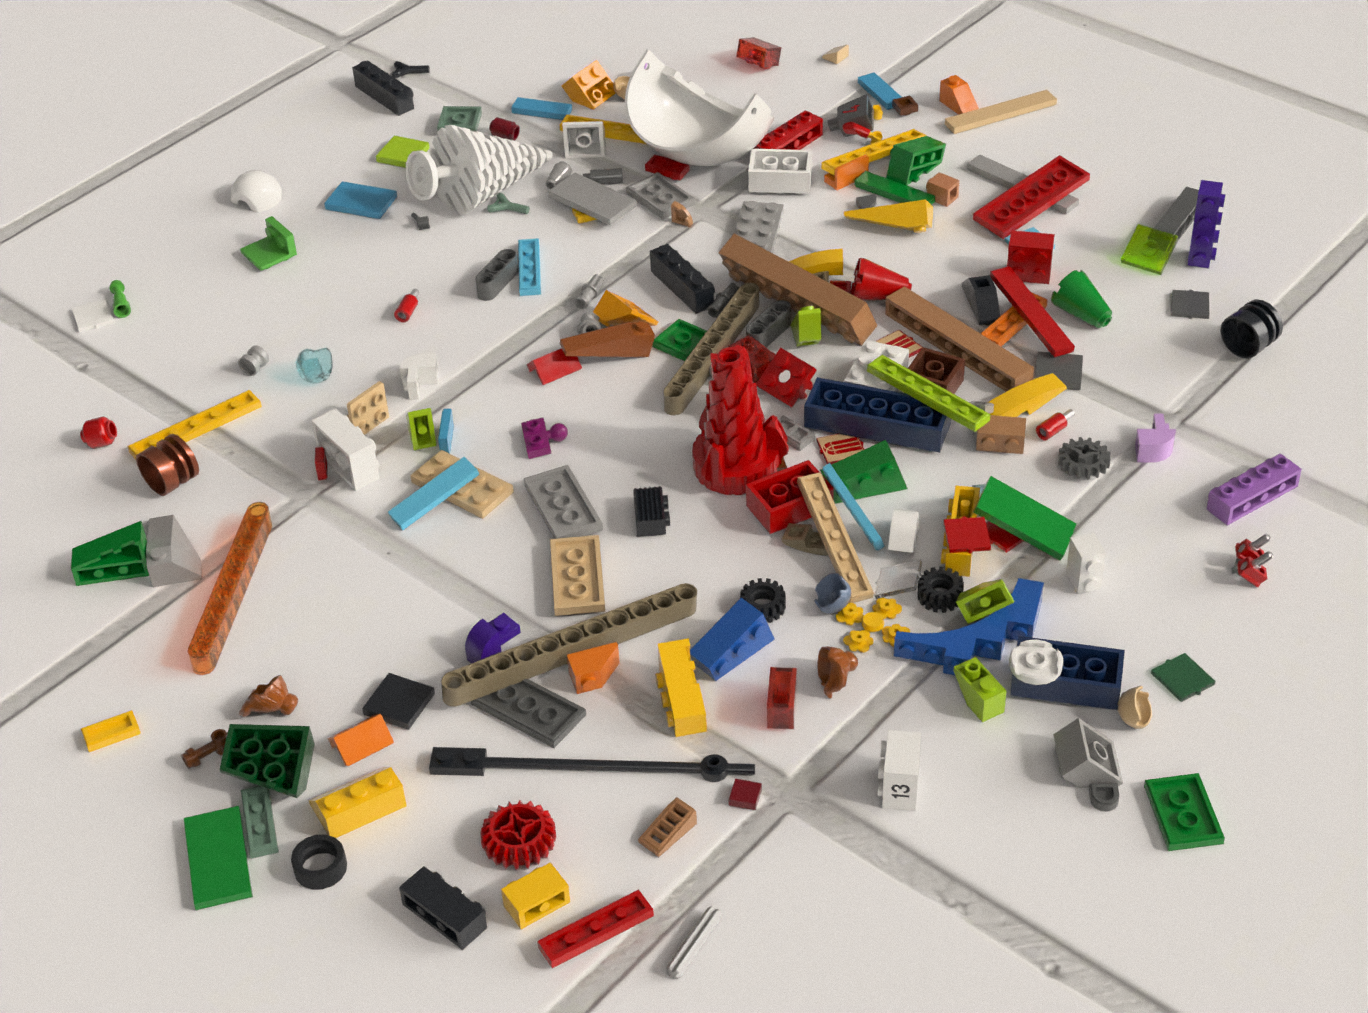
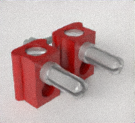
M1266 533L1254 542L1246 538L1235 546L1237 558L1234 567L1231 568L1232 573H1237L1238 576L1243 577L1255 587H1259L1261 583L1268 579L1266 568L1263 565L1272 560L1274 555L1270 551L1264 553L1261 547L1271 541L1270 535Z

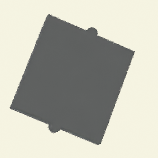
M1172 290V316L1188 317L1189 319H1209V292Z

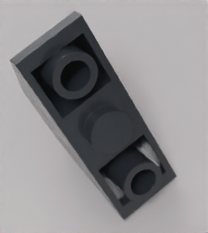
M991 276L972 277L962 282L963 291L979 325H988L995 322L1000 317L997 290Z

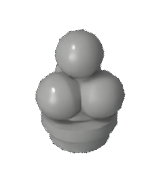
M589 312L582 315L581 323L577 326L579 334L601 329L599 321Z

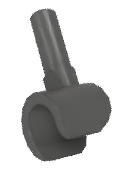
M416 213L411 214V217L416 220L419 230L430 228L428 216L419 217Z

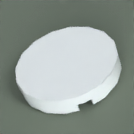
M1026 640L1021 642L1020 646L1014 647L1011 650L1009 667L1013 675L1025 683L1033 685L1048 684L1055 681L1061 675L1063 657L1058 649L1056 651L1052 648V644L1046 641Z

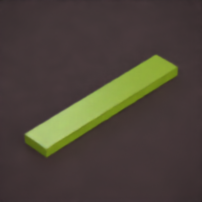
M884 355L879 356L867 365V372L974 432L990 421L991 414Z

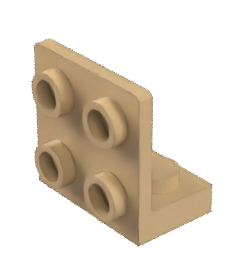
M380 381L347 403V417L355 427L358 426L364 435L389 418L384 383Z

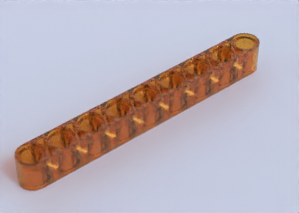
M255 502L248 506L187 652L193 672L198 675L209 674L215 669L272 529L269 507L264 502Z

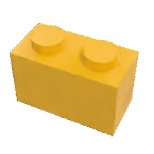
M551 862L534 869L531 873L510 882L501 889L503 906L520 929L570 903L569 886Z

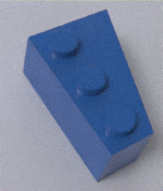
M740 598L690 649V657L694 661L695 666L717 681L771 643L775 638L763 613Z

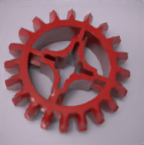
M519 800L518 804L513 805L508 801L506 807L498 805L497 812L490 811L488 818L484 819L483 827L480 831L481 845L488 859H493L495 865L502 863L505 869L513 865L516 870H518L519 866L525 865L529 869L530 863L534 862L539 865L540 858H548L549 851L553 850L557 837L555 822L551 818L549 811L543 810L541 804L534 807L532 801L523 804Z

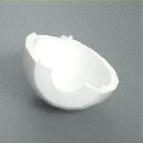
M251 170L239 175L231 187L230 200L235 204H239V200L245 201L249 205L250 210L262 212L273 208L282 199V189L278 181L271 174L261 170Z

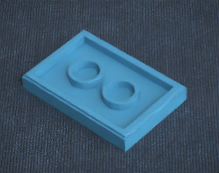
M342 181L324 205L325 209L381 219L397 198V191Z

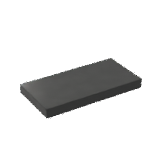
M524 679L522 682L509 685L504 689L471 701V705L552 748H555L586 716L585 708L529 679Z

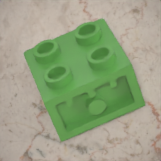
M273 216L265 219L267 227L265 228V233L267 237L240 249L241 253L261 271L297 255L293 234Z

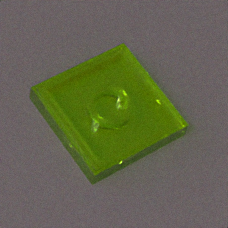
M1138 224L1121 257V263L1162 275L1179 240L1178 236Z

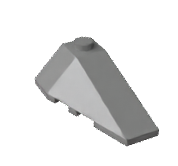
M168 515L150 518L146 560L152 586L159 587L202 579L201 559L175 516Z

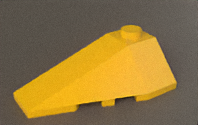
M925 199L844 211V216L851 220L910 231L914 230V233L926 232V228H932L933 206Z

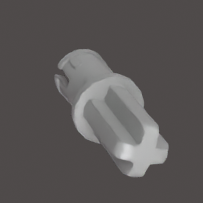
M595 274L588 284L582 287L581 294L575 300L578 308L587 309L591 300L597 297L598 289L604 281L603 277Z

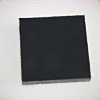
M388 673L363 706V715L371 717L381 714L385 722L409 730L434 696V687Z

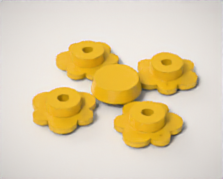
M878 598L876 604L872 606L874 612L863 615L862 607H857L854 603H848L846 607L837 612L836 620L841 623L845 622L849 626L853 625L854 622L861 623L865 630L850 631L849 635L843 639L844 644L849 646L851 651L867 652L870 649V645L874 643L869 632H877L882 629L883 641L890 643L894 647L896 632L910 633V629L901 627L899 624L884 627V619L887 617L889 619L896 618V614L902 612V606L896 604L895 599Z

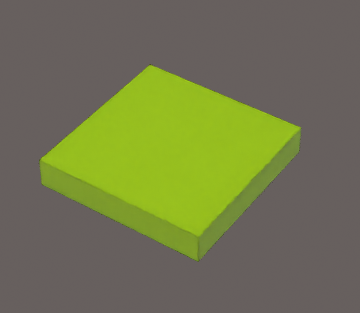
M394 135L376 155V161L406 168L408 156L413 151L423 150L427 152L430 148L429 142Z

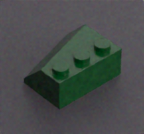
M229 724L219 769L220 773L298 798L307 788L315 746L310 726Z

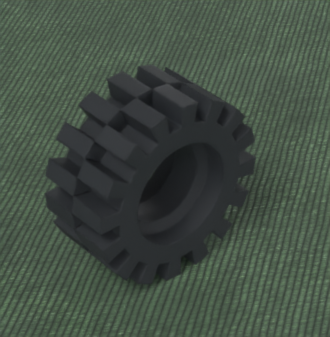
M939 566V570L932 567L930 572L925 570L923 575L919 576L917 598L922 606L925 605V609L930 610L932 607L933 612L937 613L938 609H942V613H946L947 608L950 611H953L955 607L958 608L956 601L964 590V582L962 576H959L957 571L952 573L951 568L945 571L943 570L944 567ZM944 588L947 589V591H936L934 589Z
M757 578V583L751 580L749 581L750 586L748 584L743 586L740 598L762 612L768 623L773 622V618L778 620L780 615L783 616L784 610H786V593L782 585L778 586L777 581L774 580L771 583V579L766 578V582H762V578ZM765 598L771 600L772 602L768 604H758L754 601L757 599Z

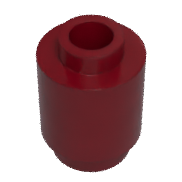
M496 117L491 121L489 130L492 136L515 141L519 136L520 127L515 122Z

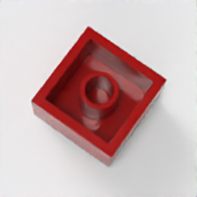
M1011 230L1007 267L1010 266L1022 282L1049 284L1055 234Z

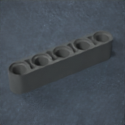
M1186 187L1151 231L1147 247L1169 253L1194 221L1199 190Z

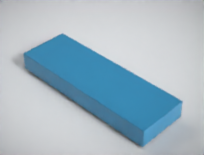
M875 72L858 77V84L887 110L893 108V99L902 97Z
M517 97L511 110L514 114L563 120L566 115H570L572 104Z

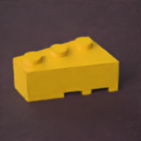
M689 638L658 643L659 673H655L657 688L663 689V692H660L663 708L668 707V711L665 712L668 727H673L675 737L707 732L704 702L700 685L697 683L693 671L696 669L695 663L690 660Z

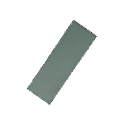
M257 786L241 790L251 859L279 853L269 789Z

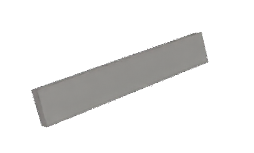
M978 155L967 164L968 170L1008 188L1013 187L1028 177L983 155ZM1068 194L1052 205L1051 208L1067 214L1079 205V199Z

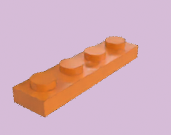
M1032 293L1045 309L1048 299ZM1012 306L981 334L1002 347L1027 323Z

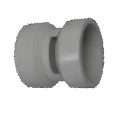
M255 345L238 360V365L246 375L254 376L260 371V367L265 366L269 362V355L263 348Z

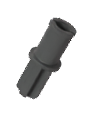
M730 283L723 292H719L713 303L707 307L708 314L711 317L717 318L737 292L739 286H736L735 283Z

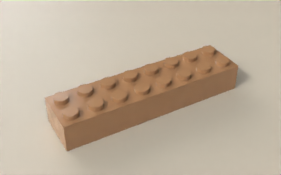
M735 233L718 252L723 260L722 264L729 271L728 275L734 281L739 282L740 280L744 284H757L763 296L768 299L773 298L776 301H788L796 314L798 311H801L800 308L814 306V309L820 308L821 324L826 326L831 333H839L850 343L855 342L862 346L877 327L867 302Z

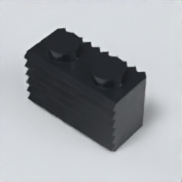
M654 486L653 488L644 487L643 489L641 487L639 489L634 488L637 537L665 535L666 526H670L669 511L664 512V510L669 509L668 495H663L661 486Z

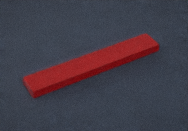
M1010 266L990 271L993 282L1053 357L1074 352L1075 345Z

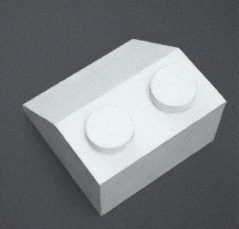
M602 121L563 122L565 158L605 157V128Z

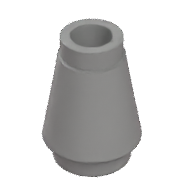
M563 161L556 163L545 182L546 186L552 189L568 178L572 173L570 165Z

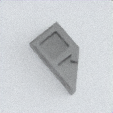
M784 415L781 416V424L787 435L788 445L801 451L815 440L814 432Z

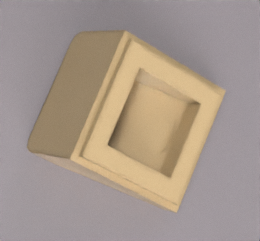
M849 45L835 47L824 54L822 58L838 64L849 56Z

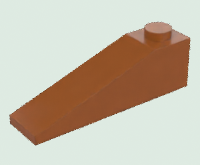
M626 322L560 339V345L565 356L649 357L655 334L648 322Z

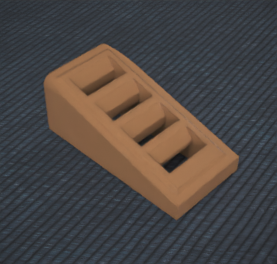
M676 797L640 836L638 843L660 857L697 824L695 809ZM664 829V830L667 831L669 834L667 835V834H665V833H664L663 831H661V830ZM656 836V837L659 838L662 842H661V843H658L657 841H655V840L653 839V837Z

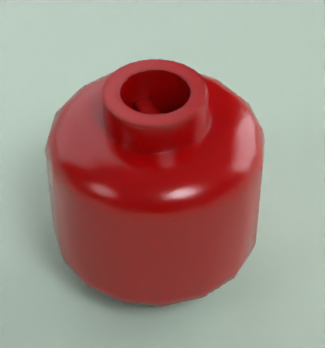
M102 416L85 421L80 436L82 441L90 448L97 449L111 445L117 437V428L112 420Z

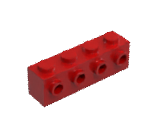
M804 110L766 134L753 149L801 150L823 135V118Z

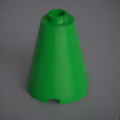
M1074 270L1065 276L1058 284L1061 287L1059 291L1052 293L1051 302L1053 305L1097 328L1107 326L1112 320V310L1082 270L1080 272Z

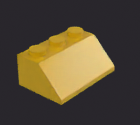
M382 767L309 800L310 806L327 835L335 838L407 806L403 785L392 767Z

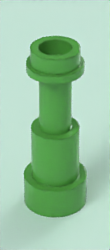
M114 280L110 283L109 287L110 292L114 294L113 312L115 316L125 318L131 313L130 303L126 300L125 294H123L125 290L124 284L120 280Z

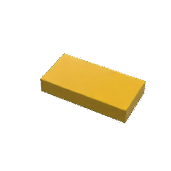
M132 710L81 728L89 752L141 734Z

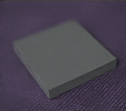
M1038 352L1035 379L1054 373L1066 385L1067 389L1081 390L1083 355L1065 354L1053 357L1050 352Z

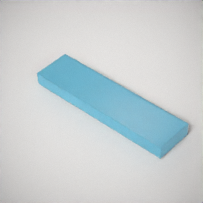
M539 239L518 240L520 296L541 295Z
M463 457L388 511V514L404 530L480 474Z
M829 463L822 467L825 477L833 486L835 492L875 550L879 551L885 547L882 538Z

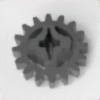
M1079 437L1078 441L1070 439L1069 444L1063 443L1062 448H1059L1058 465H1062V471L1068 470L1069 476L1076 474L1077 479L1085 476L1087 480H1090L1091 475L1099 478V474H1105L1106 469L1110 467L1111 452L1107 451L1106 445L1100 446L1101 441L1099 440L1094 443L1091 438L1084 441L1082 437Z

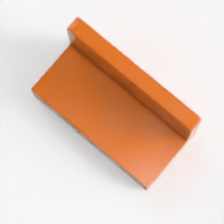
M865 154L835 168V175L825 174L824 182L835 190L855 183V180L865 171L869 172V156Z
M381 714L373 715L327 738L331 747L338 749L346 766H350L394 743Z

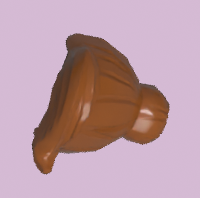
M829 646L821 647L819 650L817 661L818 676L822 681L821 685L824 686V693L828 698L831 699L833 692H838L846 686L848 673L857 668L858 658L854 653L850 651L844 652L840 648Z
M278 675L269 684H259L251 692L242 705L239 715L247 717L252 711L269 713L278 710L284 715H290L298 704V698L296 695L288 693L285 681L281 675Z

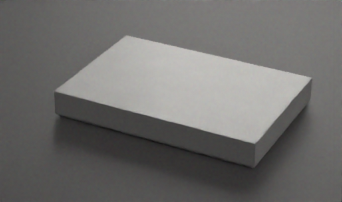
M658 172L626 187L628 195L662 220L671 216V204L674 201L682 204L686 209L695 205L694 197Z

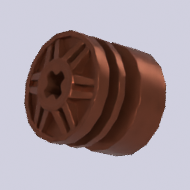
M173 433L165 437L164 440L162 439L157 442L156 447L151 446L136 455V463L140 474L149 487L161 496H165L178 488L179 483L184 484L199 474V465L194 453L182 438Z

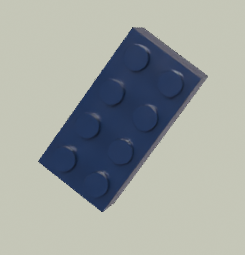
M1018 636L1017 647L1026 640H1041L1052 644V648L1056 651L1058 649L1062 654L1063 668L1061 675L1055 681L1042 685L1025 683L1017 679L1012 673L1010 696L1118 710L1125 650Z

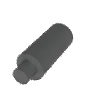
M622 168L590 170V173L583 174L584 177L600 184L623 183Z

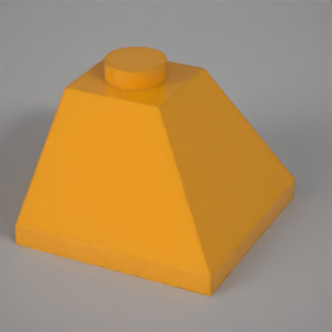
M608 290L604 292L593 310V313L600 317L598 321L607 327L638 321L648 322L650 326H656L659 322L632 301Z

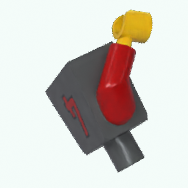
M867 94L840 105L837 108V117L828 120L830 131L840 129L845 137L858 135L865 139L871 138V144L881 141L883 136L880 131H874L873 133L870 131L874 130V119H882V108L880 105H873L872 107Z

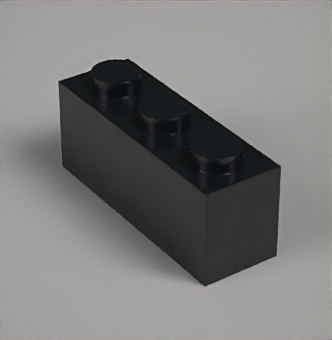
M423 866L399 887L402 905L462 950L487 929L484 907L479 902H472L458 887H452L445 882L438 872H432Z

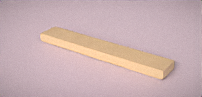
M1043 90L945 118V125L954 134L1054 106L1057 104V98L1048 90Z
M821 472L798 477L797 484L835 572L842 576L851 587L849 603L873 598L874 592Z

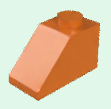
M954 75L940 81L939 101L958 115L979 109L968 83Z
M617 642L567 654L568 671L577 694L604 686L620 663Z

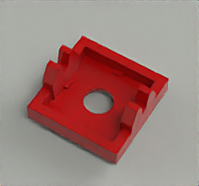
M780 347L756 385L761 390L792 408L798 398H807L805 391L806 389H812L813 385L810 380L817 369ZM788 370L791 374L790 379L786 382H780L779 375Z

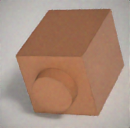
M938 172L927 181V193L935 195L936 203L948 207L959 197L960 180Z

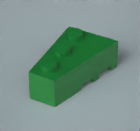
M924 136L893 145L890 151L891 158L886 178L904 185H908L912 181L916 183L920 180L919 176L921 174H928L942 163L946 143L929 136Z
M886 440L831 464L855 500L908 489ZM820 469L822 475L825 477L823 470ZM834 490L833 499L835 504L842 503V500Z
M142 521L72 548L71 571L76 586L149 576L146 560L147 539Z

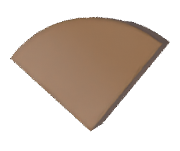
M674 201L671 204L672 222L690 227L693 224V220L689 211L682 204Z

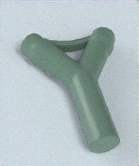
M498 193L496 202L487 206L488 212L511 210L528 214L530 210L529 206L510 202L503 193Z

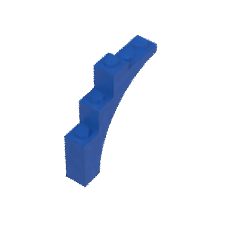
M1018 578L1015 588L1011 593L1014 603L993 612L974 624L939 633L897 631L894 641V656L943 665V673L954 676V666L968 661L975 656L1001 660L1006 639L1018 640V636L1033 638L1042 603L1044 582Z

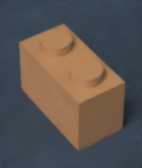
M990 415V421L977 430L976 450L1023 454L1026 418Z

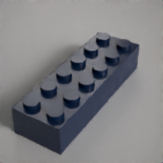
M818 377L804 405L805 428L880 442L886 440L887 443L939 453L951 425V418L906 393Z

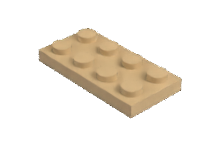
M441 450L410 475L411 482L419 487H423L460 459ZM475 467L480 475L445 500L483 519L508 498L514 490L512 484Z
M599 535L550 539L555 616L605 612Z

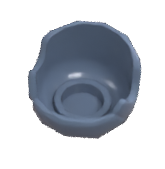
M831 573L825 576L815 587L818 600L815 599L814 601L824 613L839 612L850 601L851 587L838 573Z

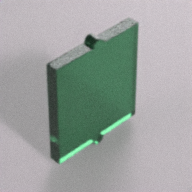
M1186 653L1172 660L1167 659L1164 664L1151 670V674L1180 702L1194 695H1201L1202 691L1212 687L1216 682Z

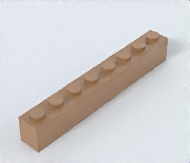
M905 286L886 297L885 315L944 353L965 359L966 367L1005 392L1033 380V366Z

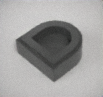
M1118 783L1089 784L1090 801L1093 807L1105 812L1114 810L1119 803Z

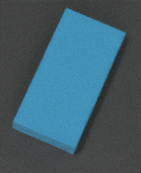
M452 409L442 410L438 435L440 451L443 450L449 454L454 430Z

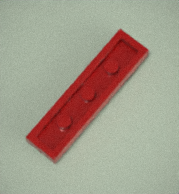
M638 889L538 940V948L549 965L554 968L653 917L654 911Z

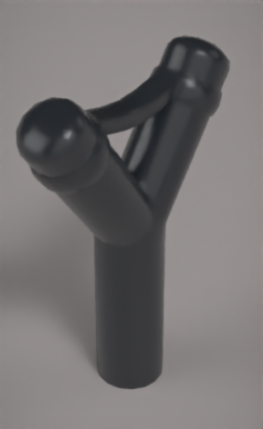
M395 61L394 67L396 70L391 75L394 78H399L409 73H430L429 65L409 66Z

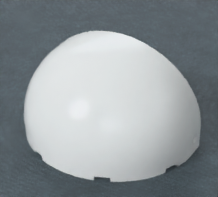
M648 49L633 70L626 88V115L634 132L658 153L684 164L713 166L736 160L751 151L763 139L774 121V116L770 115L771 109L757 94L754 93L744 110L705 93L704 89L692 81L683 80V76L679 71L665 66Z

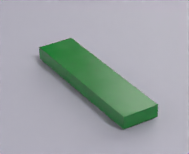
M868 171L862 173L855 180V187L899 203L925 199L931 205L935 202V195Z

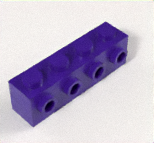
M1201 180L1187 266L1209 268L1210 261H1215L1217 248L1213 247V244L1218 243L1220 230H1216V225H1221L1223 212H1219V207H1224L1226 195L1221 194L1222 182Z

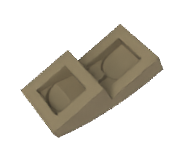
M788 524L781 539L783 544L803 552L829 556L819 532L813 531L812 524Z

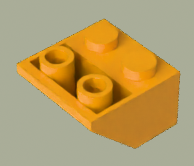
M597 60L561 85L572 102L593 110L616 94L614 83Z

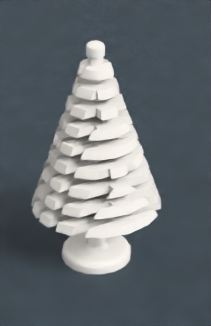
M446 125L445 128L439 129L438 135L434 136L432 144L435 149L431 148L430 155L421 150L413 151L408 156L405 173L409 189L416 198L428 200L437 192L438 197L444 204L451 209L455 207L458 214L463 215L471 212L510 185L527 176L526 174L532 173L534 169L540 168L544 162L551 161L552 152L525 143L519 144L517 141L503 139L493 135L492 137L467 128Z

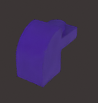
M502 613L490 622L482 618L473 626L466 638L465 652L467 660L472 664L501 653V645L521 633L520 625L505 613Z

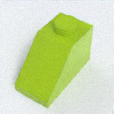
M431 408L407 412L408 431L414 451L437 446Z
M999 579L983 582L960 593L956 603L965 620L970 624L1014 603V600L1004 581Z

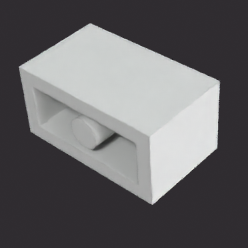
M1094 532L1070 537L1066 574L1077 594L1099 590L1102 587L1106 552Z

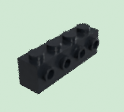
M368 60L352 67L356 88L398 116L414 109V94L410 87Z
M669 244L650 250L651 272L695 314L707 310V307L714 301L715 288L712 282L702 276L700 271H697L688 260H685Z

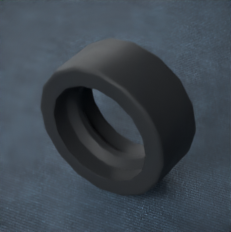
M313 835L298 843L292 851L291 863L296 880L303 887L312 890L325 889L339 882L346 873L347 859L342 843L335 837ZM328 853L336 857L334 862L325 869L311 871L303 868L305 861L314 855Z

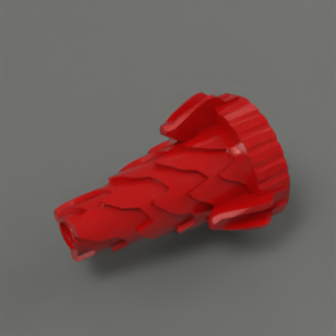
M736 345L735 347L724 348L719 353L710 354L712 380L708 382L709 394H706V407L699 420L701 434L696 437L692 449L693 469L696 478L707 489L725 495L746 494V484L776 473L777 468L782 463V457L789 452L788 438L777 416L772 415L765 421L757 394V385L753 383L749 355L745 347Z

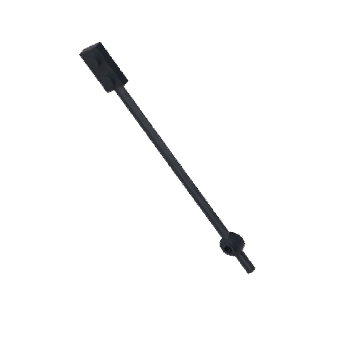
M433 747L429 765L430 775L484 776L485 768L701 773L702 777L709 782L722 781L728 774L755 775V764L728 763L723 756L717 754L708 755L701 762L487 757L486 748Z

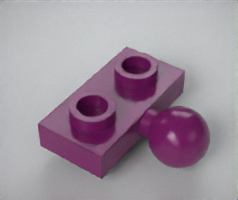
M544 417L521 423L529 459L552 454L549 439L560 442L565 440L568 435V429L562 423H556L552 425L550 430H547Z

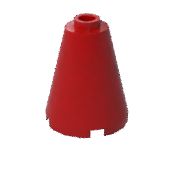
M858 259L854 271V283L851 286V294L863 301L886 300L887 296L904 286L910 290L912 289V283H909V278L868 259Z

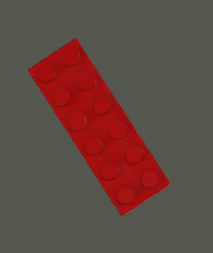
M1059 155L974 212L973 220L1004 239L1011 234V230L1016 231L1089 181L1090 173Z

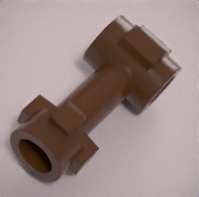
M217 729L211 734V742L196 750L193 748L186 750L181 757L187 768L190 769L200 765V759L213 752L223 755L228 732L223 729Z

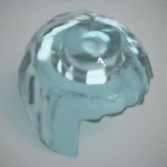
M326 347L318 350L307 348L301 351L295 361L299 376L310 383L326 381L330 377L333 367L330 350Z

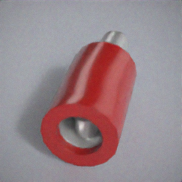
M413 289L410 294H406L402 298L394 312V316L398 321L408 322L418 305L417 296L419 291L417 289Z
M1072 409L1063 414L1057 412L1041 422L1036 427L1038 437L1046 441L1067 427V421L1075 415V412Z

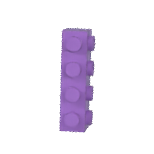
M1281 453L1268 458L1258 466L1248 469L1237 477L1231 478L1219 487L1213 488L1208 494L1206 510L1228 526L1298 487L1302 469Z

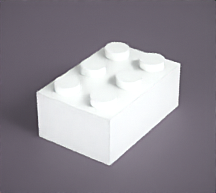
M751 150L748 170L749 192L810 194L812 150Z
M866 340L844 382L898 392L899 389L867 372V365L879 356L884 355L908 368L909 349Z
M335 408L311 420L317 447L325 448L328 465L355 491L380 479L378 472L380 465L376 459V445L371 438H367L358 426L355 427L346 415H342Z

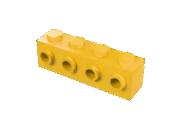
M956 485L954 499L949 498L948 513L952 514L947 515L946 519H957L963 516L966 518L978 517L973 511L980 497V488ZM944 532L943 546L947 547V549H942L941 564H945V571L951 568L952 573L957 571L959 576L970 577L973 553H949Z

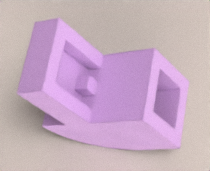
M1154 414L1152 429H1137L1135 441L1137 462H1160L1172 454L1176 429H1169V423H1165L1164 414Z

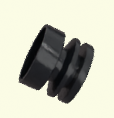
M1254 299L1228 316L1221 324L1220 333L1225 346L1234 355L1249 359L1255 357L1281 336L1283 324L1278 311L1270 303Z

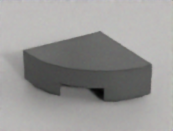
M876 194L857 197L856 205L859 209L876 206Z

